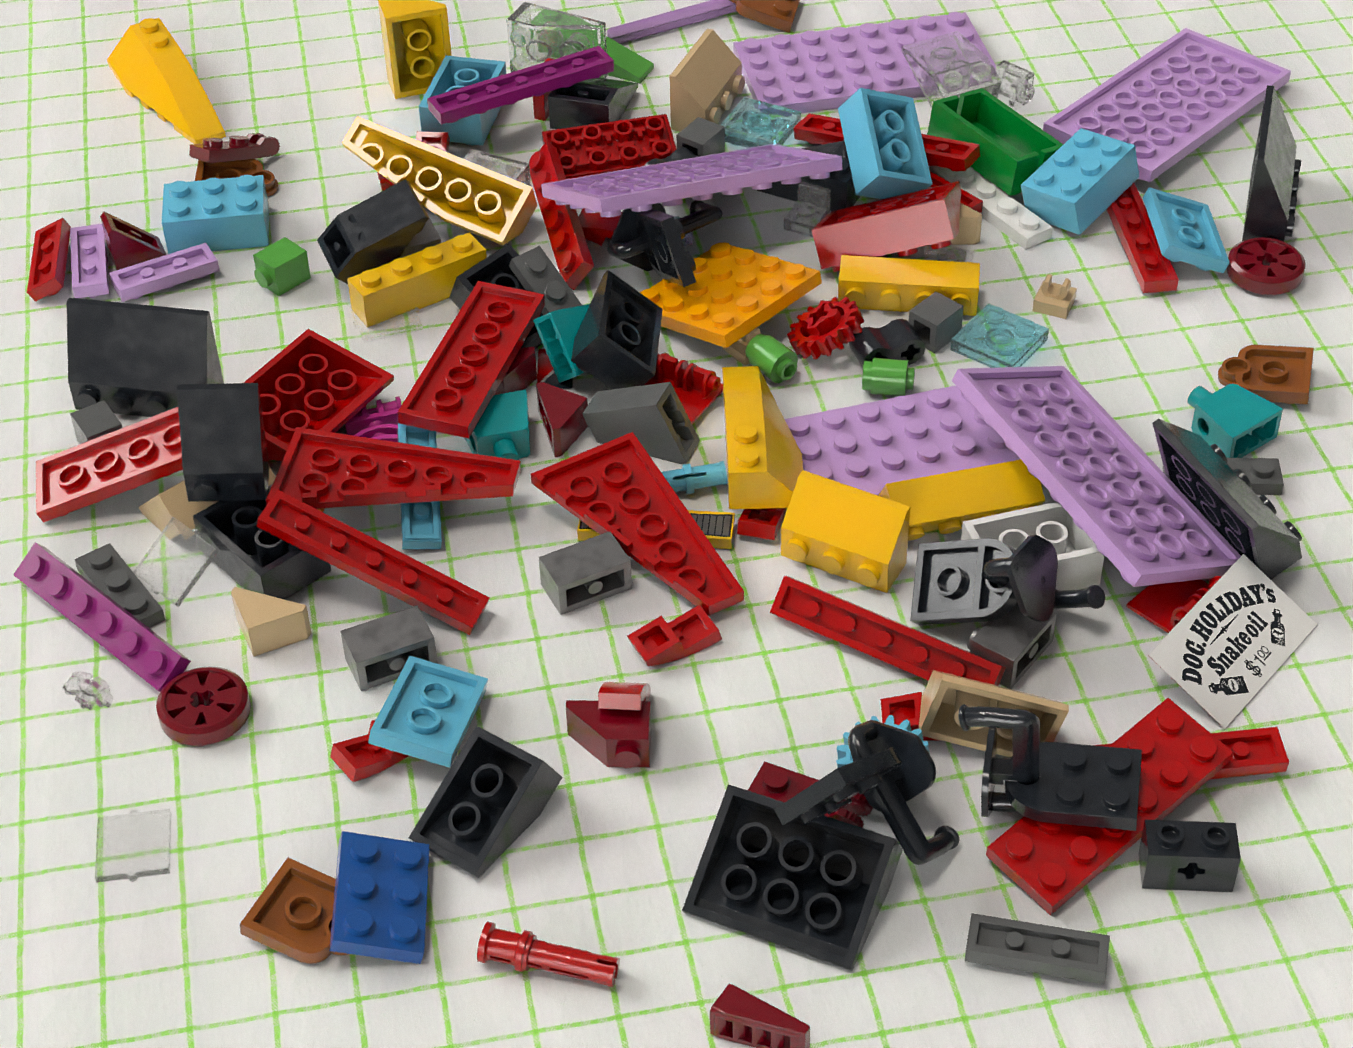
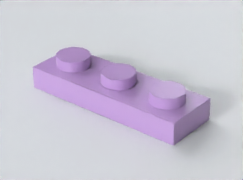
M102 224L70 228L72 290L74 297L93 298L109 294L107 244Z
M203 243L110 272L109 275L114 289L121 301L124 302L130 299H138L143 295L158 290L169 289L177 284L193 279L204 278L220 270L218 260L207 243Z

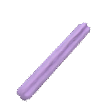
M730 0L706 1L611 27L607 30V37L619 44L737 12L736 4Z

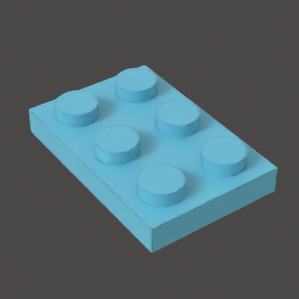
M1149 187L1143 196V201L1162 256L1172 262L1182 261L1195 265L1203 271L1213 270L1224 273L1230 262L1209 206Z
M409 656L370 730L368 743L450 768L486 692L488 678Z

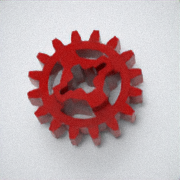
M833 297L831 301H820L816 308L809 306L807 308L808 312L798 315L796 318L799 322L790 324L791 332L787 333V337L797 355L801 354L803 359L812 355L813 359L816 360L820 355L831 356L834 349L843 350V344L853 342L855 340L853 334L862 331L861 324L864 323V319L855 301L850 302L849 298L845 297L839 302L837 297Z

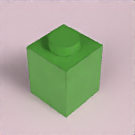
M286 237L253 255L256 269L254 275L260 286L269 289L278 296L311 278L307 251Z

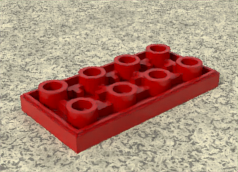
M667 114L542 131L543 145L547 142L557 148L566 179L642 167L651 159L667 158L677 150Z

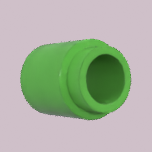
M759 334L748 343L745 354L749 359V363L752 366H758L761 373L773 382L781 383L790 379L795 374L798 363L797 354L773 336Z
M873 358V362L864 361L862 390H871V394L905 396L907 389L913 390L915 368H908V360Z

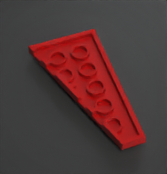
M296 427L266 499V505L277 489L315 509L513 497L520 474L521 461Z
M633 432L531 473V483L598 534L611 532L629 557L695 606L700 604L708 616L744 601V590Z

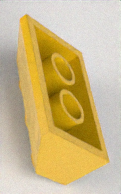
M378 0L387 79L393 95L397 99L425 94L445 56H452L447 7L445 4L431 0Z
M802 470L798 476L781 526V556L887 593L907 563L910 506Z

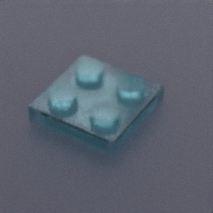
M744 97L720 125L725 127V142L734 146L752 148L770 144L783 145L793 133V128L801 121V111Z
M988 303L951 339L950 350L990 368L1021 367L1048 340L1049 329Z

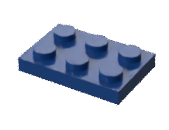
M342 831L338 844L330 951L421 964L425 950L429 844Z

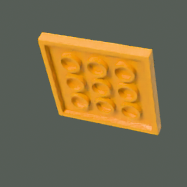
M720 242L712 245L708 251L699 257L693 258L696 264V270L693 271L696 279L695 283L682 287L663 278L659 283L640 293L663 309L661 327L728 348L822 283L819 270L805 267L802 264L784 261L778 257L760 254L751 249L739 248L727 242Z

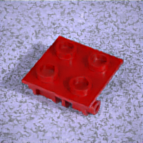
M668 353L657 355L655 376L645 384L671 382L692 424L723 392V384L720 383L721 379L716 376L715 371L703 369L694 363L688 365L686 360H681L678 363V359L670 356Z
M1214 576L1210 579L1209 584L1200 579L1149 585L1130 600L1126 607L1169 633L1222 576Z

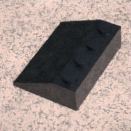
M1267 85L1252 164L1242 241L1253 238H1272L1284 242L1285 236L1292 237L1301 160L1295 159L1297 145L1274 86Z
M69 298L67 300L68 383L75 409L80 410L105 400L113 413L153 417L178 407V384H224L209 311Z
M1159 418L1152 423L1166 476L1241 556L1244 554L1270 580L1302 558L1300 548L1302 537L1295 526L1289 521L1283 523L1275 515L1277 511L1271 501L1265 495L1258 497L1251 489L1252 485L1247 476L1240 469L1234 471L1227 464L1228 460L1225 454L1216 444L1210 446L1200 435Z
M728 784L682 911L853 970L889 892L903 851L895 838L824 815L806 825H803L801 819L782 825L774 809L785 802Z

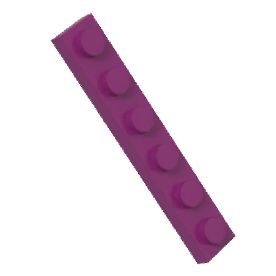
M596 46L427 98L428 109L441 125L454 123L471 115L483 114L500 106L512 105L529 97L541 96L558 88L570 87L584 80L599 78L604 74L614 71V60L600 46Z
M36 542L13 574L159 692L171 679L183 673L191 660L50 550Z

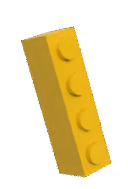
M469 232L350 277L347 281L352 312L368 330L450 297L456 277L487 258L486 249Z
M841 255L838 300L840 302L843 298L848 297L850 302H856L859 309L909 312V310L934 292H938L963 305V315L977 316L980 263Z
M1021 459L887 483L879 494L880 497L910 506L908 541L919 539L925 535V532L939 530L940 534L953 533L962 529L963 521L1042 505L1046 501L1040 480L1028 471L1027 466Z

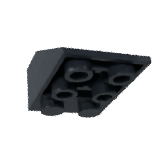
M599 77L575 83L570 87L552 90L548 96L550 129L619 121L635 94L638 83Z
M403 180L338 214L317 241L335 278L348 284V278L399 258L414 236L422 231L425 223L429 220V216L409 181Z

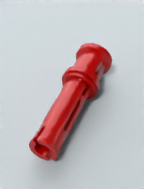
M488 921L482 929L477 949V962L486 963L488 960L514 965L515 970L520 972L528 971L530 967L542 969L556 974L597 982L609 987H614L620 965V958L600 955L581 949L538 940L537 936L531 931L524 930L522 934L496 928L495 923Z

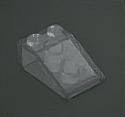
M524 2L506 19L511 72L544 63L547 58L554 60L596 46H600L607 53L605 22ZM608 73L602 75L600 78H606L608 76Z
M959 31L902 46L901 51L931 108L935 100L954 95L960 98L961 93L980 88L998 98L1002 81L990 59Z

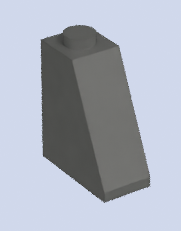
M671 382L597 391L583 412L586 424L591 429L598 443L604 444L633 432L649 456L678 464H686L700 441Z

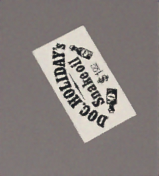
M1243 554L1148 656L1212 718L1226 729L1318 624Z

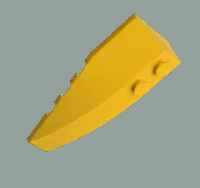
M148 18L140 23L130 25L107 59L110 69L125 92L132 98L138 97L141 105L146 109H154L157 112L158 118L164 122H171L174 130L193 144H202L204 138L221 139L226 137L220 120L198 77L161 19Z
M359 116L355 118L342 141V145L393 184L403 180L409 181L421 204L443 221L498 244L505 245L522 234L537 207L533 187Z
M722 367L729 509L788 508L798 476L803 470L802 453L759 367Z

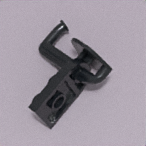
M694 200L689 208L690 214L679 219L666 214L665 208L661 203L652 204V209L648 211L634 212L631 211V208L624 209L610 239L607 251L611 256L644 271L654 269L660 277L686 287L696 282L693 273L696 270V264L691 253L685 250L682 239L685 238V234L721 219L723 212L718 206L704 203L701 200Z
M1038 535L1028 536L1016 550L992 538L918 543L910 621L918 625L993 621L1010 612L1018 602L1021 613L1024 616L1037 622H1045L1051 618L1054 609L1084 607L1099 609L1105 603V593L1098 585H1091L1088 589L1057 590L1058 558L1056 550L1051 542Z
M962 704L959 707V722L964 731H968L971 727H989L982 775V817H989L992 811L1019 812L1023 816L1039 822L1136 831L1142 760L1141 749L1040 742V720L1035 714L1027 710L981 706L968 707L966 704ZM997 728L1013 729V756L1011 759L996 758ZM1005 780V793L994 792L995 784L1003 785Z
M875 720L863 722L850 730L848 746L853 759L852 763L835 769L774 809L782 825L801 819L803 825H806L826 813L830 815L852 802L850 798L857 793L860 795L864 794L868 803L874 809L882 812L905 855L916 865L925 864L944 855L949 850L956 848L960 841L957 831L949 826L938 827L935 830L934 837L927 840L906 803L929 789L936 778L934 761L920 737L914 733Z

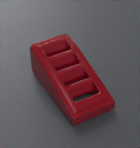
M733 984L727 985L710 1009V1034L716 1037L755 1048H810V1026Z

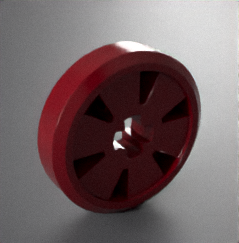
M1253 238L1239 242L1231 249L1228 256L1230 263L1227 267V273L1235 284L1245 290L1263 295H1277L1290 292L1301 284L1306 262L1303 255L1288 243L1272 238Z
M210 666L194 668L175 676L162 688L156 702L158 719L164 733L176 742L191 746L210 745L229 738L245 724L251 709L248 689L243 679L228 669Z

